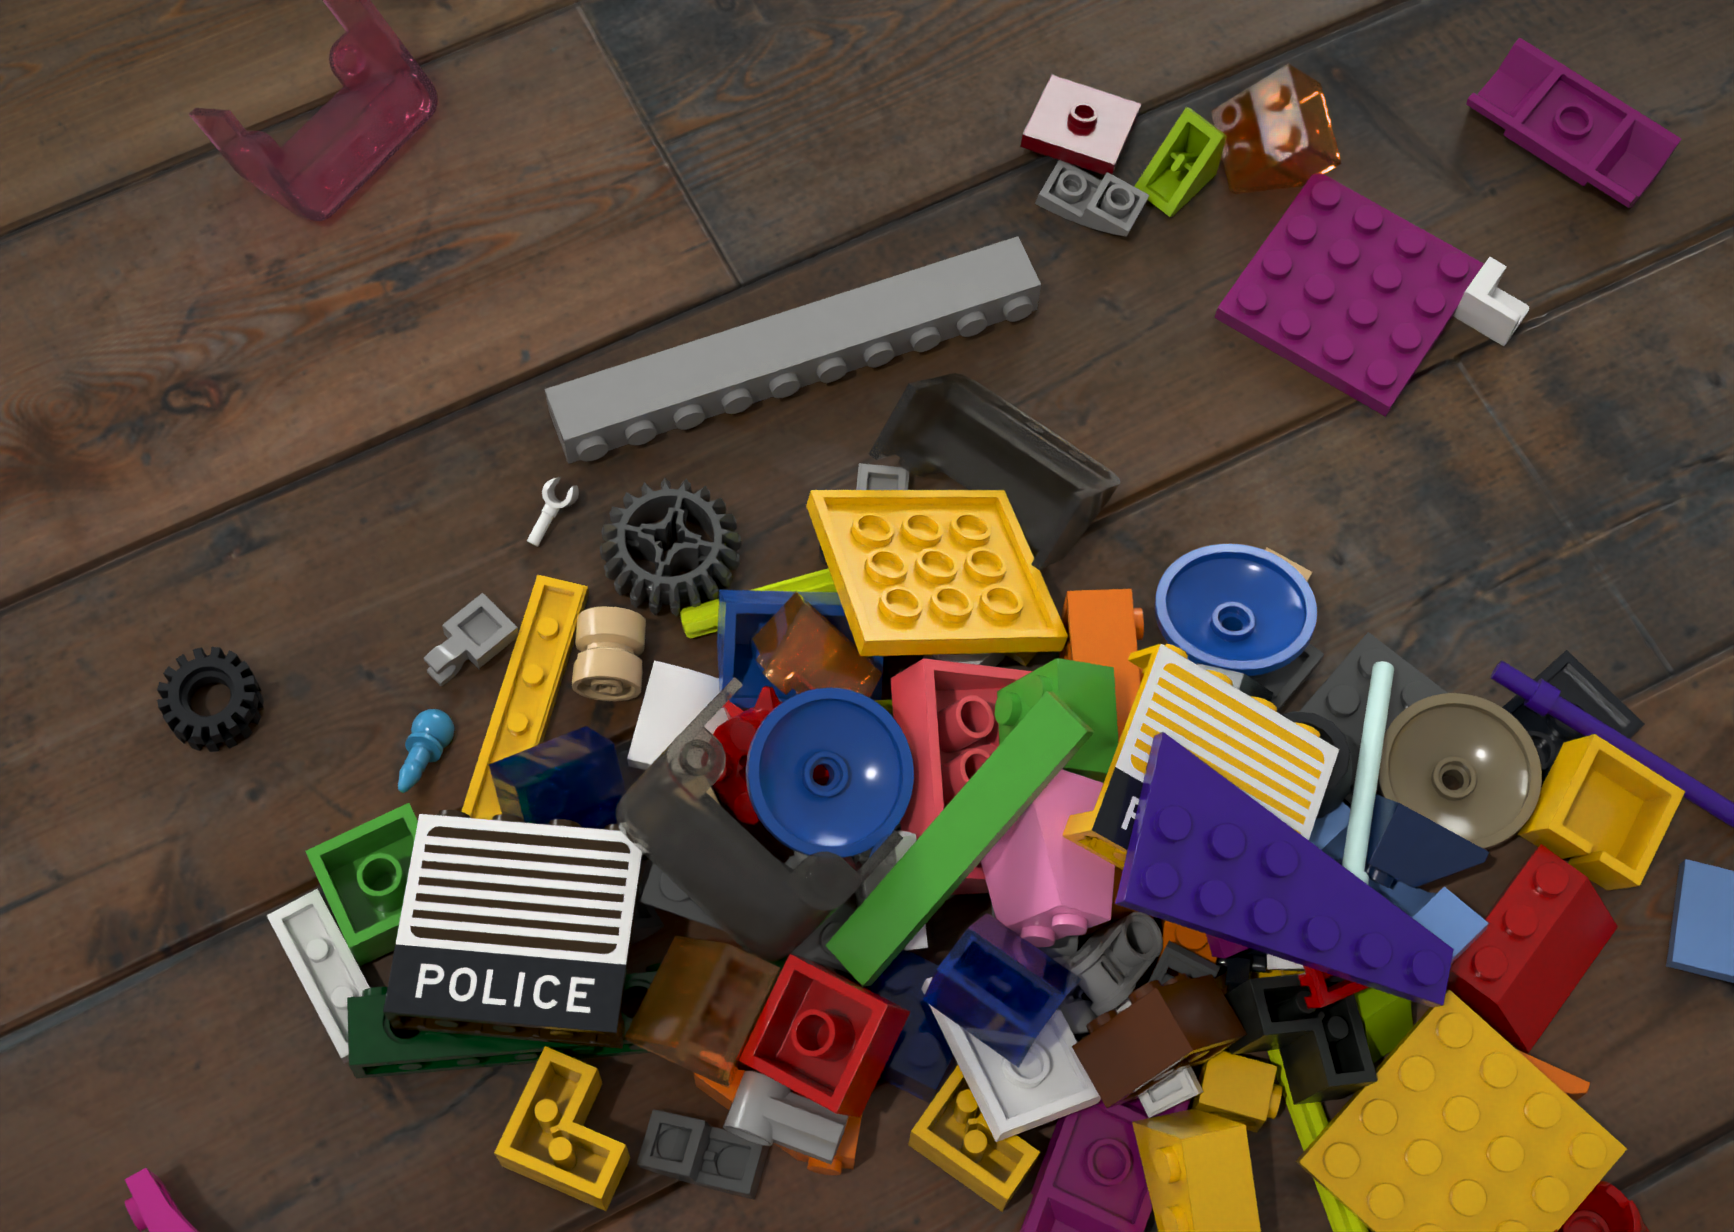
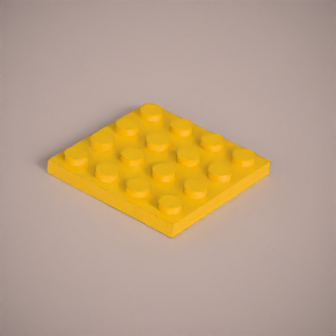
M1005 490L810 491L806 507L860 656L1063 651L1068 634Z
M1446 990L1443 1006L1430 1007L1376 1068L1375 1072L1378 1081L1357 1091L1295 1162L1372 1232H1554L1556 1229L1558 1231L1627 1148L1451 990Z

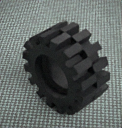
M202 647L193 649L195 659L188 662L185 655L182 654L176 658L180 668L175 671L168 666L163 673L168 683L159 682L157 691L162 699L157 700L158 708L170 729L183 744L187 741L192 749L201 751L203 745H206L210 752L220 751L219 743L225 742L230 749L238 745L233 737L240 733L247 739L252 734L248 726L250 722L259 724L262 716L257 708H263V697L259 692L262 690L250 667L245 661L241 662L236 653L229 650L227 656H225L220 647H211V654L206 655ZM216 682L224 684L230 689V701L221 712L206 717L192 711L191 699L194 693L204 685Z

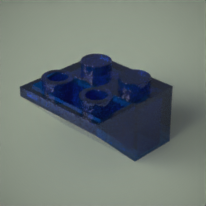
M588 726L489 764L502 814L518 816L524 819L526 823L548 825L550 820L566 819L579 823L582 828L604 830L606 825L622 824L633 827L635 831L614 743Z
M986 913L968 927L938 966L923 1000L1019 1068L1082 979Z

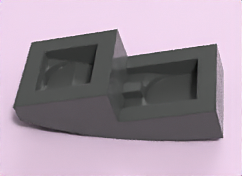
M653 1109L636 1165L684 1182L755 1200L770 1146L747 1141L727 1130L712 1127L705 1120Z

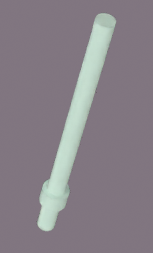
M1384 661L1376 662L1372 667L1342 866L1367 885L1369 884V876L1364 871L1394 675L1393 665Z

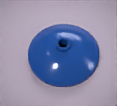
M1242 544L1209 545L1181 556L1164 572L1159 581L1155 597L1154 611L1156 621L1168 644L1185 651L1188 655V660L1195 664L1198 663L1240 672L1247 676L1269 673L1294 661L1309 645L1317 620L1316 600L1311 587L1303 575L1281 557L1266 550Z
M817 688L802 692L785 700L775 707L762 721L751 741L747 755V790L759 820L771 835L782 844L796 852L811 857L825 859L844 858L860 854L876 846L899 824L912 795L914 783L913 758L901 727L880 704L863 694L851 690ZM817 765L824 766L829 772V780L824 786L818 785L813 779V770Z

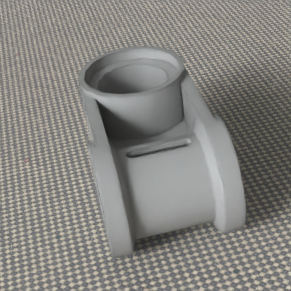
M1141 912L1130 913L1093 932L1081 949L1065 962L1060 972L1066 979L1073 978L1093 1002L1091 1005L1093 1013L1096 1016H1100L1113 1010L1127 999L1135 989L1136 982L1155 958L1159 956L1163 946L1160 928L1149 915Z

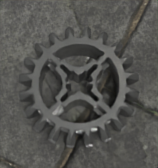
M664 478L661 482V490L653 491L644 482L641 487L642 497L640 498L626 492L623 497L625 509L612 507L609 513L612 523L603 524L601 531L602 538L606 541L600 546L601 559L606 561L604 565L605 575L609 580H615V591L619 596L631 592L630 601L635 608L649 600L650 612L655 616L661 610L663 604L670 605L671 613L676 617L681 611L680 604L688 602L692 607L700 606V596L702 595L710 600L717 599L719 597L717 585L729 587L732 582L730 570H735L739 567L740 555L736 551L741 548V536L734 532L737 529L736 518L733 514H725L726 503L722 498L710 501V490L706 486L693 494L691 483L687 479L682 482L679 489H671L670 481ZM663 519L661 522H658V523H656V524H651V523H653V522H655V521H658V520ZM686 520L700 526L709 535L712 542L701 540V535L690 532L686 528ZM676 533H677L678 543H674V539H675ZM668 550L666 560H664V551ZM629 551L640 553L641 559L653 562L656 570L655 575L640 568L630 557ZM684 570H693L689 573L677 576L680 572Z

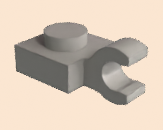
M481 593L442 625L444 635L448 639L433 648L424 657V661L430 666L427 669V673L440 686H443L460 671L467 659L478 669L481 668L518 637V627L485 594Z

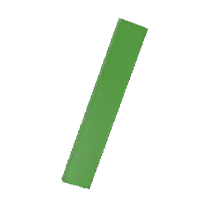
M1045 692L825 945L862 987L871 986L1094 733L1054 692Z

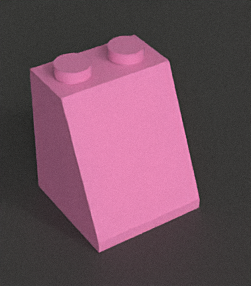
M1062 769L981 860L999 930L1020 936V941L1028 946L1051 947L1058 939L1069 935H1083L1087 932L1088 928L1111 920L1115 865L1062 836L1070 815L1094 810L1103 786L1102 782Z

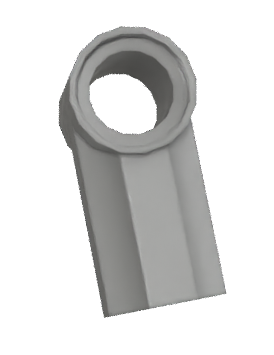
M745 1071L723 1128L742 1139L759 1145L772 1146L775 1143L832 1164L849 1116L836 1114L808 1098L794 1094L792 1089L764 1074Z

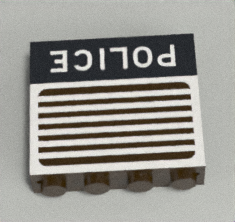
M440 810L437 815L419 814L383 1010L393 1028L622 1049L625 1023L621 1015L642 860H649L650 855L645 833H638V831L633 830V827L622 824H609L604 827V830L582 828L579 823L566 819L550 820L548 825L526 823L524 819L518 816L508 814L495 815L492 820L470 818L468 814L457 810Z

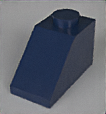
M1379 795L1375 796L1364 871L1369 876V879L1387 888H1390L1393 880L1415 888L1484 863L1490 852L1401 803Z

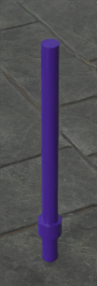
M1502 660L1497 664L1490 678L1525 699L1524 706L1542 717L1546 714L1551 715L1583 736L1596 734L1684 790V798L1734 828V803L1562 698L1559 696L1561 690L1542 678L1536 682Z

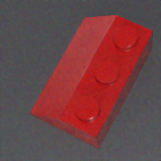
M1542 844L1521 866L1483 918L1489 923L1484 933L1451 964L1446 990H1451L1505 1040L1526 1054L1531 1051L1618 928L1588 877Z

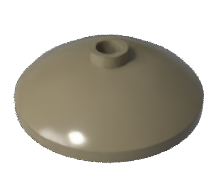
M1446 693L1433 695L1407 707L1394 719L1385 732L1377 783L1380 796L1401 803L1485 850L1493 848L1511 838L1522 828L1533 813L1539 799L1542 784L1539 755L1533 740L1522 724L1499 705L1487 699L1469 694ZM1446 775L1455 777L1459 782V789L1450 790L1446 788L1442 782V777Z

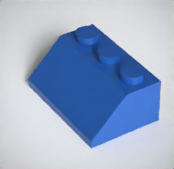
M719 590L717 651L721 708H723L722 702L725 699L741 709L754 707L764 686L773 687L780 702H784L802 692L817 688H842L858 692L872 700H881L884 656L859 655L837 592Z

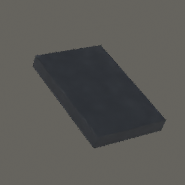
M1568 650L1562 653L1533 679L1537 682L1542 678L1561 690L1559 696L1629 739L1645 725ZM1516 695L1502 708L1522 724L1533 740L1541 763L1542 787L1563 743L1585 736L1549 714L1542 717L1524 706L1525 699Z

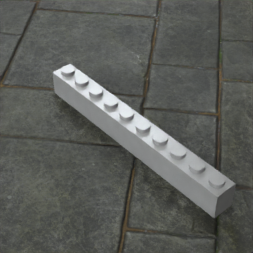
M1019 236L546 388L545 394L549 414L568 464L579 460L593 461L604 456L609 450L627 444L642 445L651 441L658 434L676 428L681 430L690 429L702 423L704 419L725 412L728 414L739 413L749 408L752 403L770 397H788L801 387L819 381L823 383L833 382L842 378L847 372L865 366L879 367L888 363L895 356L913 350L924 352L934 348L941 341L959 335L963 337L973 336L983 331L986 326L1005 320L1010 322L1019 321L1030 315L1032 311L1037 310L1041 283Z

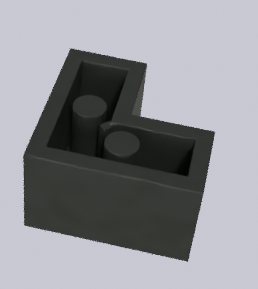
M1299 974L1252 978L1224 995L1247 1035L1229 1046L1230 1053L1240 1054L1279 1049L1294 1105L1343 1099L1363 1087L1378 1081L1354 994L1322 1008L1308 1009L1304 997L1311 995L1310 987L1301 986ZM1333 975L1326 978L1325 983L1328 988L1346 979Z

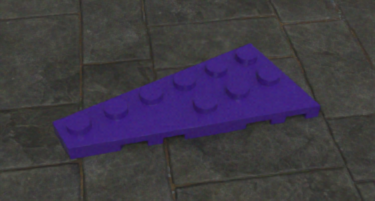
M1161 732L1154 736L1115 904L1429 1007L1443 1006L1454 951L1452 947L1166 733Z

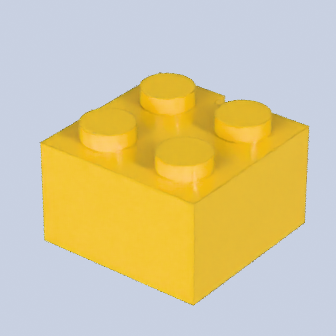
M1596 734L1563 743L1541 787L1537 805L1528 821L1520 829L1518 835L1537 847L1542 844L1561 859L1570 858L1568 864L1607 891L1637 887L1641 885L1685 791Z

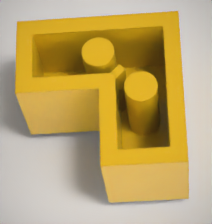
M545 1046L494 1154L502 1167L607 1211L628 1165L630 1155L626 1144L583 1126L603 1084L598 1068Z
M959 1065L956 1066L911 1130L908 1143L914 1150L1001 1212L1004 1211L1040 1154V1151L1017 1135L998 1142L995 1141Z

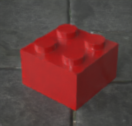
M789 954L738 1061L836 1114L861 1117L911 1011L814 961Z

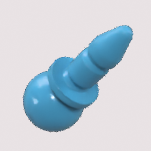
M428 709L419 713L414 719L411 734L405 742L409 754L399 771L398 789L400 792L405 793L418 783L428 762L438 761L443 753V749L452 741L454 724L447 713L438 709Z

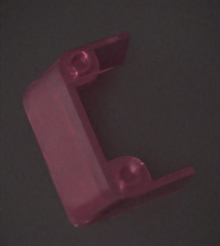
M322 0L346 31L333 44L329 54L331 70L343 85V88L281 148L265 132L256 130L246 131L230 110L195 108L189 113V116L240 176L296 216L305 220L323 221L335 214L433 116L438 105V95L435 86L370 0Z

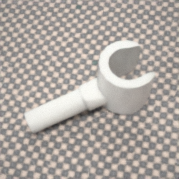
M561 477L553 478L546 482L542 490L545 505L527 542L534 546H539L560 508L568 507L578 499L579 488L577 485L570 488L566 499L562 502L556 498L554 493Z

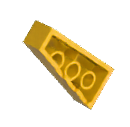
M1189 1109L1132 1122L1158 1232H1261L1245 1124L1197 1109Z

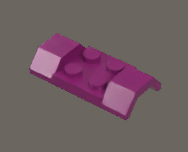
M1520 37L1514 43L1496 73L1478 94L1473 92L1466 102V105L1504 128L1505 132L1503 135L1580 185L1585 187L1587 183H1590L1628 208H1632L1651 185L1682 140Z
M1139 1097L1110 1108H1106L1102 1099H1100L1095 1105L1058 1118L1032 1188L1031 1194L1033 1197L1020 1232H1144L1152 1210V1204L1132 1124L1133 1121L1148 1118ZM1190 1099L1153 1117L1185 1111L1188 1108Z

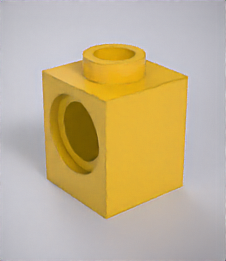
M1224 1051L1220 1052L1207 1062L1201 1064L1198 1082L1203 1092L1194 1096L1192 1109L1245 1124L1246 1130L1257 1132L1266 1122L1267 1118L1275 1119L1279 1109L1282 1086L1274 1084L1277 1066Z

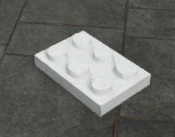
M1024 944L925 980L921 989L996 1142L1090 1107L1100 1101L1101 1097L1072 1048L1077 1041L1028 945Z

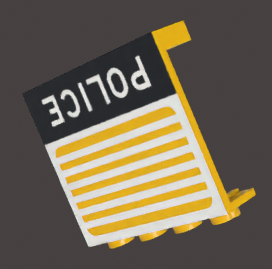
M1157 644L1130 653L1128 661L1143 669L1142 673L1144 676L1094 810L1070 815L1062 836L1123 870L1153 738L1155 735L1164 732L1309 840L1339 749L1319 738L1320 733L1315 728L1303 723H1294L1277 713V707L1273 703L1263 698L1249 696L1233 687V681L1226 675L1212 670H1205L1188 660L1187 653L1176 646Z

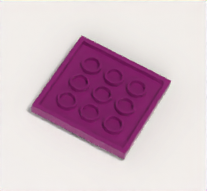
M1315 170L1217 307L1214 318L1386 417L1453 317L1464 292L1484 263Z

